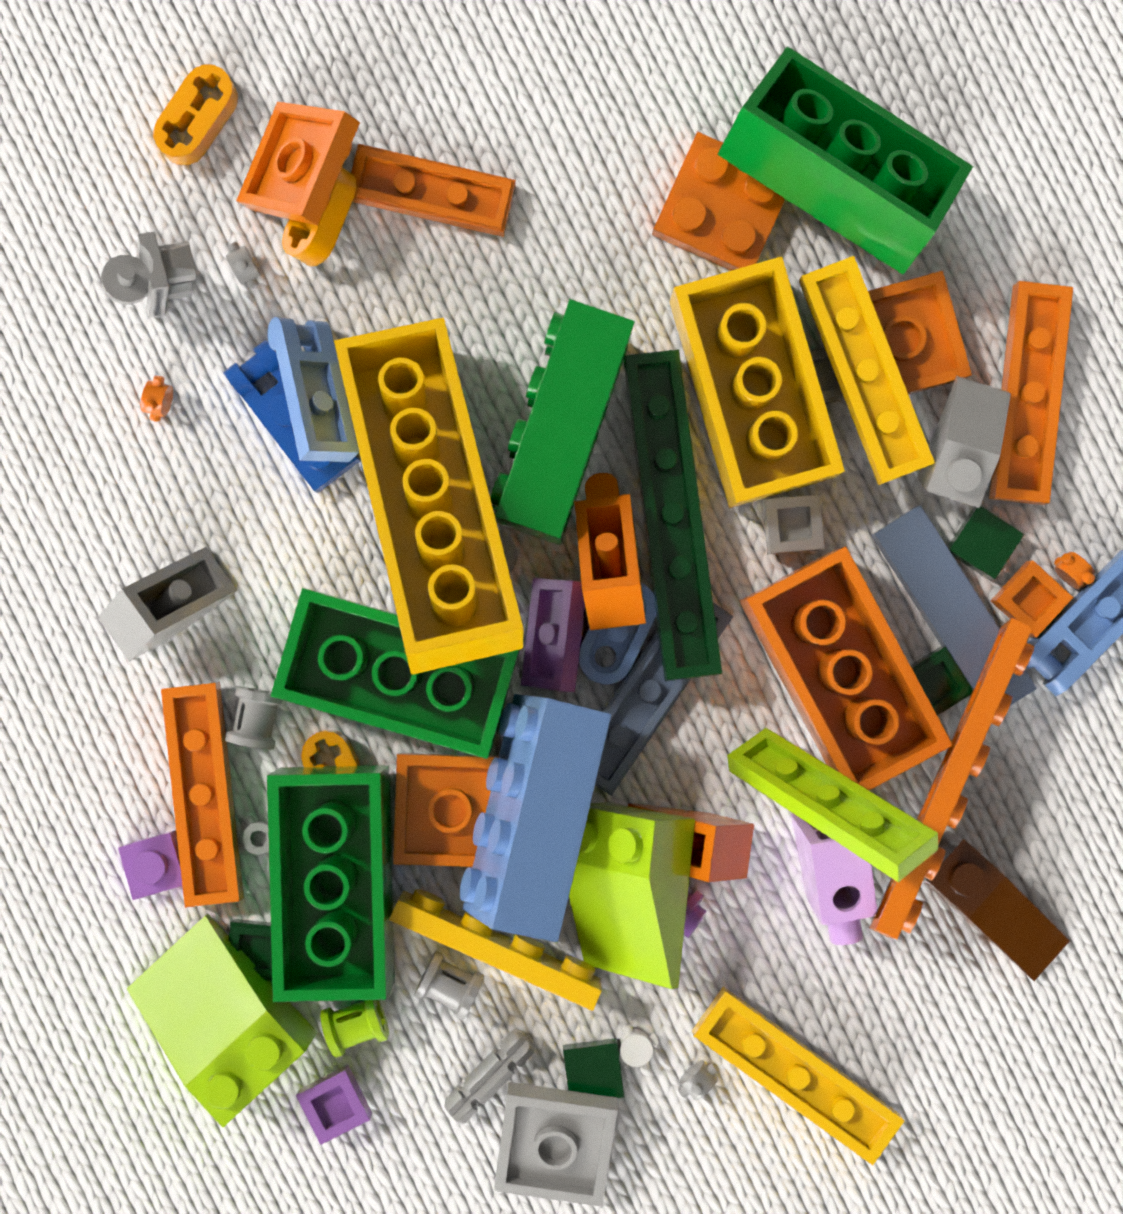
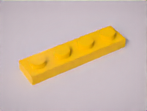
M848 257L802 275L799 279L801 289L878 485L935 464L855 257Z
M415 889L413 894L403 891L390 916V921L591 1011L594 1010L602 992L601 978L594 975L596 969L587 962L568 955L565 956L564 961H561L543 953L545 946L531 937L515 934L512 939L490 929L466 911L464 916L443 908L445 901L442 898L428 891Z
M724 986L692 1029L695 1038L872 1166L905 1121L900 1113Z

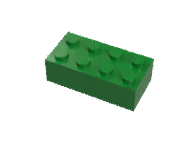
M788 46L742 106L717 154L736 166L740 171L753 177L788 202L793 203L827 225L831 230L841 234L902 275H904L935 234L974 167Z
M569 299L564 315L554 312L544 344L547 345L545 355L549 356L547 366L544 368L536 365L526 393V398H529L527 406L532 408L528 421L517 419L509 441L507 451H510L509 458L514 459L509 475L499 472L491 493L490 500L493 510H496L495 517L499 525L561 545L574 507V501H576L630 344L635 321Z
M302 588L270 697L488 759L494 744L520 650L411 675L397 614L319 591Z
M389 765L281 767L267 775L273 1002L386 1000L395 983L393 922L389 920L393 912Z

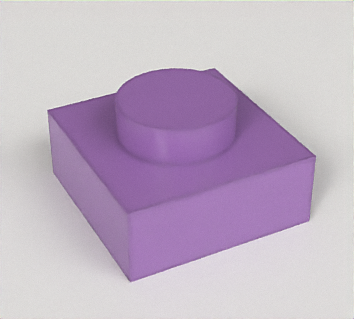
M176 830L118 847L132 900L182 886Z
M349 1065L300 1088L296 1094L320 1145L369 1121L372 1116V1111Z

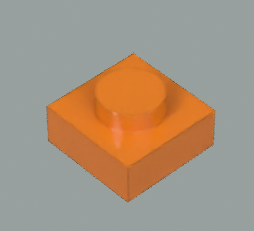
M1034 560L1026 561L990 601L1009 619L1014 618L1033 626L1029 637L1037 638L1073 599V596Z

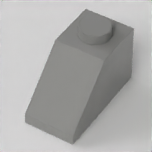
M956 375L929 446L935 464L920 469L917 477L927 492L980 508L1000 458L1010 392Z
M204 547L122 588L97 618L127 660L131 662L174 638L232 596L237 589L207 547Z

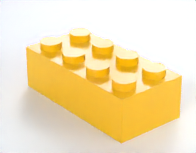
M782 256L674 287L669 303L729 508L827 481L844 473V466Z

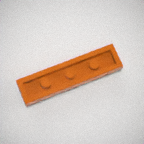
M1018 281L1013 285L1001 390L1008 391L1011 395L1001 454L991 478L989 499L1036 505L1050 503L1073 287Z
M220 682L161 689L185 908L239 902L244 898L228 747L227 741H225L226 729Z

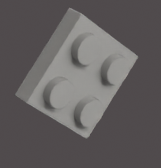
M509 1082L494 1191L603 1207L618 1114V1098Z

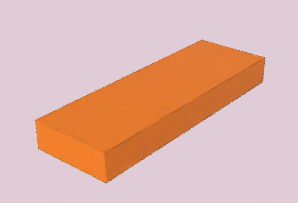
M358 144L351 171L356 179L357 187L352 202L496 236H505L516 189V180Z

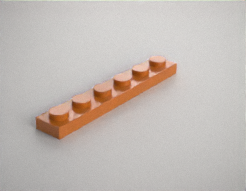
M1014 618L1009 619L997 634L951 742L953 746L947 749L917 817L919 822L938 833V845L946 827L949 826L955 829L962 818L968 798L960 794L968 776L978 777L985 765L990 747L983 744L990 725L993 724L999 727L1008 712L1012 696L1006 694L1005 691L1012 674L1021 676L1033 654L1034 646L1026 643L1033 626ZM938 847V850L901 881L897 882L892 878L890 879L877 909V914H875L869 927L870 929L896 940L901 930L907 933L912 931L923 906L922 901L915 899L924 878L931 881L935 878L943 862L945 849Z

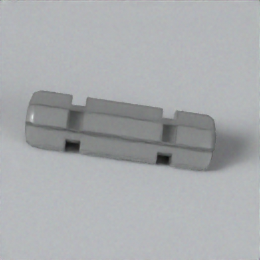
M519 1029L512 1030L500 1042L502 1044L500 1046L501 1049H494L464 1079V1087L458 1085L447 1096L444 1108L455 1121L460 1124L466 1123L478 1111V1104H485L513 1076L515 1066L521 1067L533 1055L535 1046Z

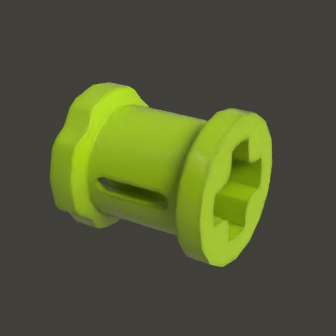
M364 1000L336 1011L331 1007L321 1010L320 1018L323 1034L328 1048L335 1058L343 1056L346 1048L374 1038L379 1042L388 1040L389 1028L380 1000Z

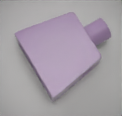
M791 813L805 892L810 906L820 923L828 925L831 943L850 945L863 939L860 919L873 917L877 914L872 865Z

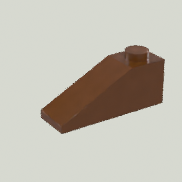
M946 830L938 847L946 850L940 869L932 881L924 878L923 882L1030 979L1035 981L1070 940L964 838Z

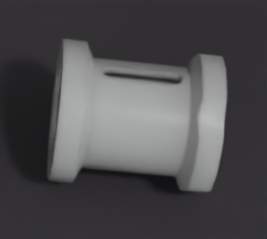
M237 686L235 695L239 698L234 726L232 731L226 732L225 741L251 748L273 750L276 741L271 738L277 705L282 704L283 700L270 697L271 691Z
M435 951L421 977L414 996L419 999L427 996L455 1010V1017L464 1020L477 997L485 975L478 971L471 975L443 961V954Z

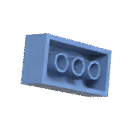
M514 694L512 704L508 703L505 706L499 724V733L501 736H504L499 758L495 757L492 760L486 778V788L491 791L486 813L481 812L479 814L473 832V843L477 846L473 867H468L465 870L460 885V899L464 901L462 909L490 929L558 943L611 714L550 698Z

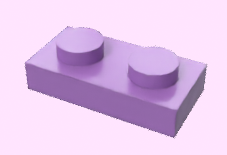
M533 578L521 678L522 686L575 692L585 610L581 582Z

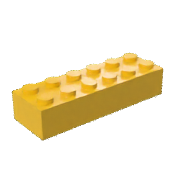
M444 317L334 340L411 675L523 649L524 628Z

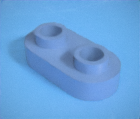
M642 583L646 624L591 631L589 627L580 646L579 665L584 674L592 681L600 684L616 683L623 679L630 671L656 617L654 594L645 584ZM602 646L611 647L616 655L614 663L608 667H601L595 661V653Z

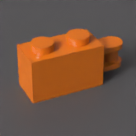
M609 473L594 474L585 483L586 500L574 501L582 593L590 631L646 624L630 494L619 495L618 482L613 475Z

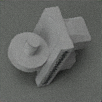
M155 231L138 234L136 257L131 255L113 257L104 265L101 273L102 287L105 294L114 302L122 305H133L141 302L147 296L146 310L148 318L165 315L167 300L192 296V280L196 279V268L189 242L159 246Z

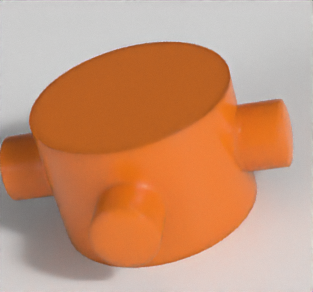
M159 375L154 376L153 381L149 380L145 384L140 401L141 411L150 413L149 419L154 422L160 421L161 417H166L173 400V387L164 384L165 378Z
M1074 552L1065 553L1054 562V570L1057 575L1075 589L1079 590L1095 581V570Z

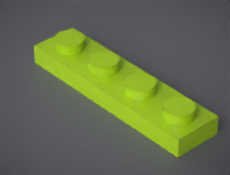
M768 728L763 729L727 755L729 772L897 882L901 881L938 850V833Z

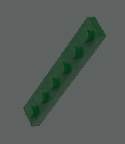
M679 349L625 355L623 363L664 679L667 682L721 675L722 666Z

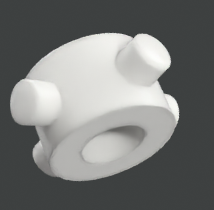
M628 1024L622 1028L624 1034L619 1043V1061L623 1060L631 1067H639L641 1072L646 1071L650 1068L648 1062L653 1055V1046L659 1044L658 1037L655 1033L649 1036L645 1031L633 1029L632 1024Z

